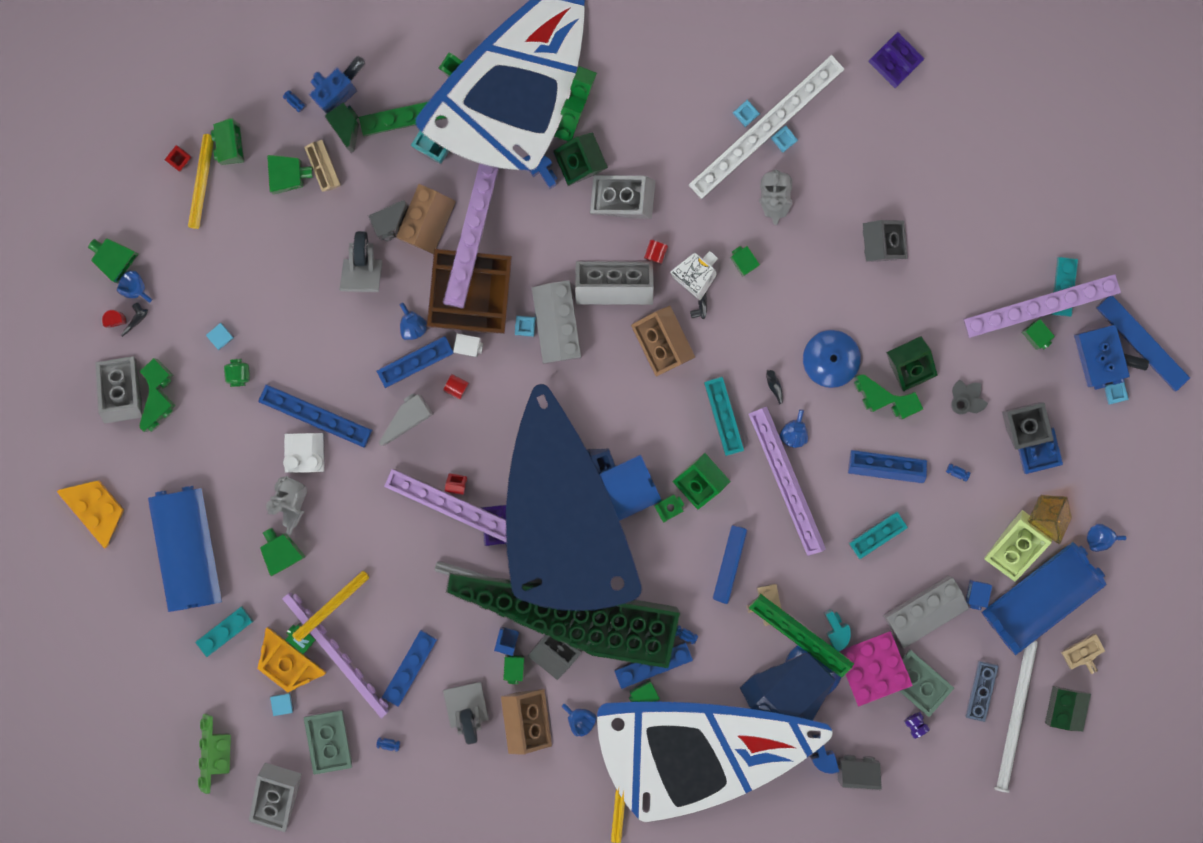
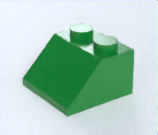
M233 118L213 124L214 130H211L212 141L216 143V149L213 150L215 161L218 160L220 165L244 163L240 124Z
M704 453L672 482L698 510L717 496L731 481L710 457Z

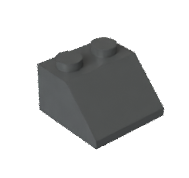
M405 200L368 215L380 240L388 242L396 238V234H398L409 208Z
M879 220L863 223L866 262L908 259L904 221Z
M1037 402L1002 411L1006 430L1015 450L1053 441L1045 403Z
M844 755V758L839 757L837 780L842 788L882 790L880 763L878 760H875V757L863 756V759H857L854 755Z

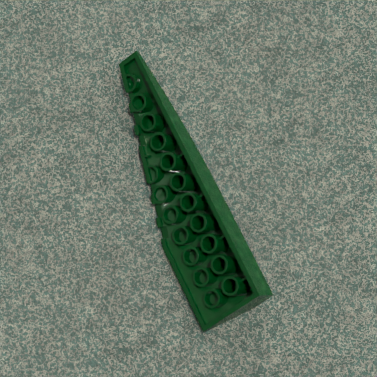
M449 573L446 593L474 603L485 610L497 613L501 617L511 619L513 622L538 633L548 635L559 642L562 641L573 648L585 651L589 655L669 668L680 612L675 606L633 600L624 604L594 610L555 609L532 604L517 598L513 594L511 580ZM527 582L522 585V590L528 591L541 584Z

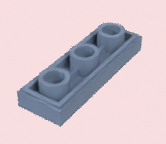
M978 661L965 715L966 718L985 722L998 665ZM981 689H985V693L983 695H980Z

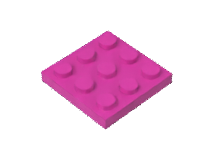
M891 631L839 651L854 663L852 669L845 675L858 707L913 686Z

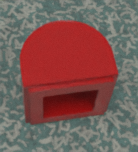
M175 145L164 160L180 172L192 156Z
M650 240L644 259L662 265L668 246Z
M108 310L102 317L103 327L106 328L127 323L125 315L116 310Z
M451 374L443 391L461 400L469 382Z
M448 473L445 492L464 495L467 476Z

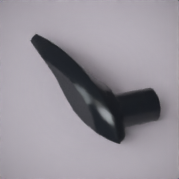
M706 293L698 301L699 309L690 311L691 318L701 316L702 319H705L707 314Z
M139 303L132 305L136 314L122 332V337L147 315L148 310H143Z
M767 370L768 386L776 396L778 403L782 404L783 397L780 382L773 370Z

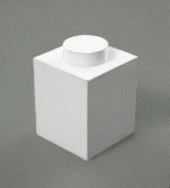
M457 333L453 353L477 357L478 354H482L483 343L480 342L481 338Z

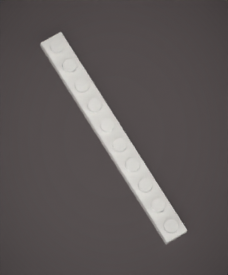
M831 55L688 186L700 199L704 198L844 71V68Z

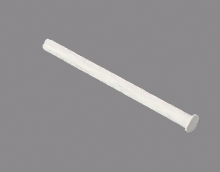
M1037 641L1027 646L1023 654L997 787H994L995 790L1001 792H1010L1008 786L1033 669Z

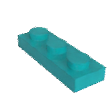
M1057 258L1053 293L1075 286L1078 259ZM1073 307L1052 313L1051 315L1072 317Z
M896 511L848 544L858 559H862L908 527Z
M240 607L195 643L203 654L208 657L254 621L245 609Z

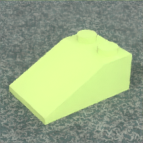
M1022 510L1008 525L984 559L1016 582L1052 543L1053 532Z

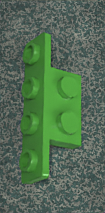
M203 714L200 721L202 738L199 741L201 750L199 769L201 774L198 778V787L201 792L210 794L211 775L227 774L230 772L231 735L212 734L213 716Z

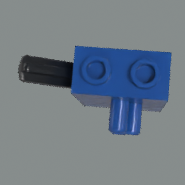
M356 56L343 73L337 67L327 78L319 71L313 75L314 78L311 80V84L315 89L309 95L326 114L343 102L345 104L357 92L351 81L363 68L365 60L360 56Z
M1116 325L1074 335L1087 387H1094L1097 390L1105 388V383L1113 382V385L1125 382L1124 378L1130 377L1127 366L1146 371L1149 366L1147 359L1123 353Z

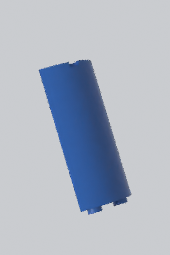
M641 455L599 474L619 521L662 501Z
M194 486L182 487L181 492L167 494V491L155 492V496L149 497L148 502L168 612L221 603L222 598L202 488L194 489Z
M1074 542L1070 543L982 611L988 623L1015 656L1107 585L1104 580L1105 574L1099 567L1095 569L1086 557L1088 553L1082 546L1078 547Z

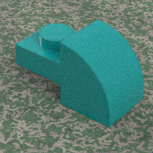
M421 131L418 132L410 145L439 164H442L449 153V150L431 140Z
M830 609L824 612L832 628L826 635L833 648L839 652L848 645L851 638V630L847 623L840 626L842 620L837 612L834 613Z

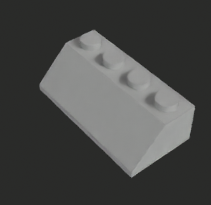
M576 261V304L653 305V262Z
M570 280L532 287L543 364L581 358Z
M947 576L883 616L904 649L965 612L969 607L953 577Z

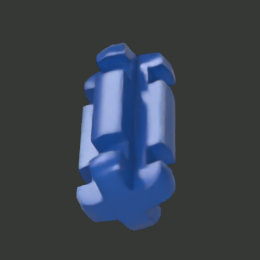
M291 90L284 93L283 98L287 99L286 101L297 112H301L305 108V104L301 103L302 101L294 93L292 94Z
M949 464L946 473H951L956 478L967 481L970 477L969 471L965 472L966 470L958 466Z
M681 626L677 627L675 636L679 635V638L687 642L690 641L691 644L696 643L698 639L697 634L693 635V632L685 628L682 629Z
M378 738L376 747L378 749L382 747L384 750H395V752H398L400 741L395 742L392 739L384 738L382 740Z

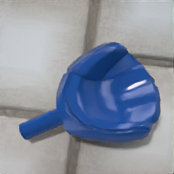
M130 270L123 274L117 287V292L126 298H137L140 295L149 303L153 300L143 292L145 286L137 271Z
M404 302L399 305L405 315L402 316L400 321L401 337L404 340L418 339L426 332L427 321L413 311L409 312Z
M799 410L797 420L788 422L779 434L780 440L789 447H802L808 442L807 428L805 423L802 422L804 410Z
M1096 524L1087 533L1088 545L1090 550L1094 552L1109 549L1116 540H1126V536L1116 535L1112 529L1103 524Z
M565 703L561 706L569 714V726L576 737L585 736L592 731L597 720V716L593 712L586 709L572 711Z

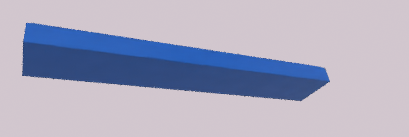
M1113 295L1106 297L1096 307L1111 325L1117 326L1118 332L1143 359L1149 361V365L1174 391H1178L1190 379L1182 368Z
M267 384L258 401L364 448L373 431Z

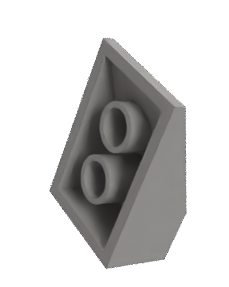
M594 175L590 214L652 219L655 180L647 176Z
M135 357L95 362L98 412L104 424L141 418L143 414L142 399Z
M411 394L404 399L405 403L400 406L379 441L381 446L387 445L434 415L421 395Z
M264 763L257 776L249 821L286 832L302 774Z

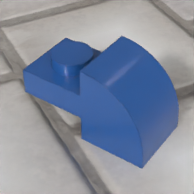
M527 155L522 159H524L525 161H529L531 157L530 155ZM543 156L538 166L529 171L533 177L540 174L549 189H552L556 186L555 180H557V177L552 169L548 171V168L553 165L552 161L548 157Z
M816 734V735H813L812 737H813V738H820L821 735H820V734ZM824 745L814 752H817L816 755L810 756L812 762L820 771L828 774L839 772L834 752L832 750L826 752Z

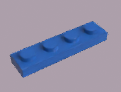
M446 336L376 372L384 387L387 388L454 353Z
M420 630L382 698L399 707L436 643V638Z
M686 642L673 647L669 668L631 663L614 670L621 689L689 663L693 659Z

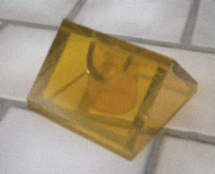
M1040 495L1027 521L1057 544L1061 543L1072 519L1068 497Z

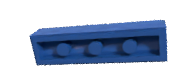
M851 450L848 473L924 483L927 477V460Z
M732 525L713 594L714 600L724 604L729 603L747 534L746 528Z

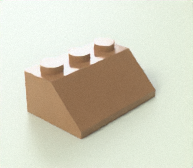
M418 184L396 238L434 254V249L438 246L456 201Z
M671 306L658 310L631 325L656 377L696 358Z
M545 690L523 691L501 696L508 754H528L551 747L552 742Z

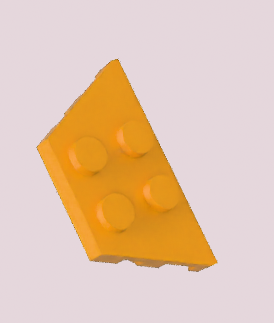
M100 480L58 490L57 493L96 540L104 549L107 548L112 534L117 528L118 520L124 511Z
M267 627L265 629L257 669L286 692H290L326 674L325 670L299 652L271 628Z

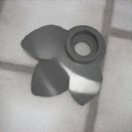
M961 380L955 383L952 389L954 399L951 403L952 410L955 413H979L986 408L988 403L979 398L981 383H971L967 386ZM959 401L964 403V407L961 409L958 407Z

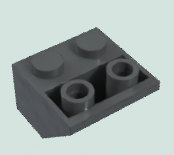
M544 635L528 654V657L558 680L580 656L582 650Z

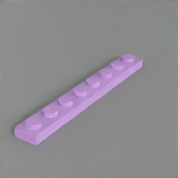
M479 163L444 299V304L464 308L499 170L498 167Z
M1114 274L964 319L968 336L971 338L1121 293Z
M764 407L749 413L807 556L826 550L768 408Z
M391 469L384 487L506 542L505 519L402 472Z
M290 592L282 598L302 624L313 616V613L308 608L305 610L301 605L302 600L297 594L293 595ZM319 624L310 632L379 717L385 716L389 711L386 701L383 698L379 699L377 697L375 688L363 680L364 675L358 668H353L350 664L352 661L348 655L342 654L339 651V645L333 638L329 639L325 634L327 630L324 626Z

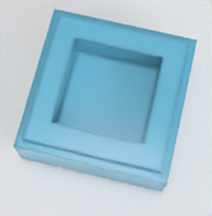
M746 100L733 112V115L746 128L760 113Z
M784 126L771 137V140L782 153L798 141L787 126Z
M516 316L515 335L534 337L536 317Z
M222 323L206 335L218 350L222 349L234 338Z
M1124 382L1116 385L1109 384L1104 388L1108 404L1129 400Z
M290 693L270 697L273 716L293 713Z

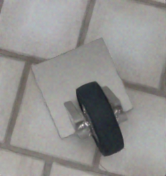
M357 231L354 236V243H349V259H343L340 291L379 292L382 260H374L373 243H368V235L365 231Z
M481 682L443 690L451 728L457 727L458 735L464 734L467 744L477 743V731L481 730V722L489 720Z

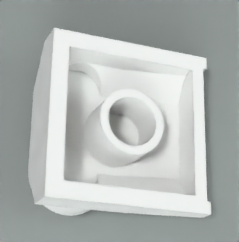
M324 433L285 434L283 461L285 472H324Z

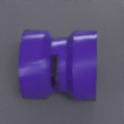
M921 712L915 713L904 720L906 726L911 730L910 734L913 739L919 738L930 731L928 725L923 721L924 717Z

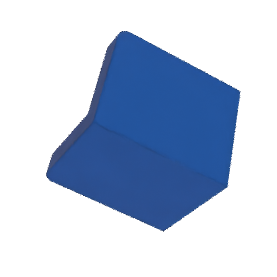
M500 627L494 651L513 656L519 631Z

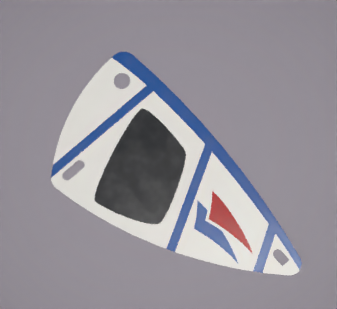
M619 702L605 703L599 707L597 712L599 742L609 775L617 791L619 788L621 797L624 790V802L643 822L690 814L744 795L784 774L817 751L832 737V729L825 723L774 712L714 704ZM613 719H623L625 726L621 731H616L612 728L611 723ZM810 730L821 731V737L809 738L807 732ZM645 792L650 793V811L647 813L642 810L643 793Z

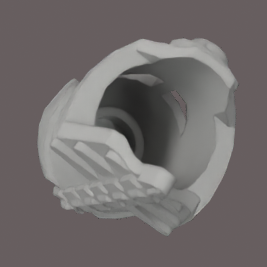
M776 169L772 172H767L761 178V198L759 199L765 216L772 218L774 225L778 224L780 218L786 217L793 202L790 200L792 178L787 173Z
M285 476L279 478L278 482H276L274 488L276 494L270 497L271 501H268L266 504V510L269 515H275L279 511L282 512V525L287 527L286 533L291 535L292 529L296 527L298 521L301 520L302 514H304V511L300 509L307 495V487L299 481Z

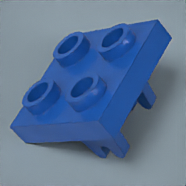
M1054 427L1051 428L1053 441L1018 449L1024 474L1063 465Z

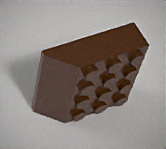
M434 249L427 327L505 334L512 256L477 253L464 308L444 304L457 251Z

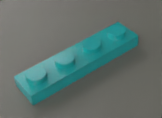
M723 377L704 382L725 456L744 451Z

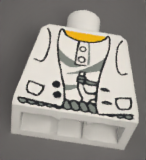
M710 251L703 259L696 253H693L670 273L679 284L697 299L701 300L717 275L712 265L718 258Z

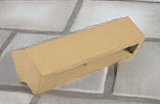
M323 140L312 142L305 146L322 192L340 187V182Z

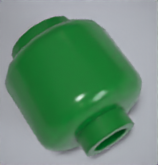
M231 359L230 364L224 366L225 382L230 384V387L246 386V383L250 381L249 365L242 363V359Z

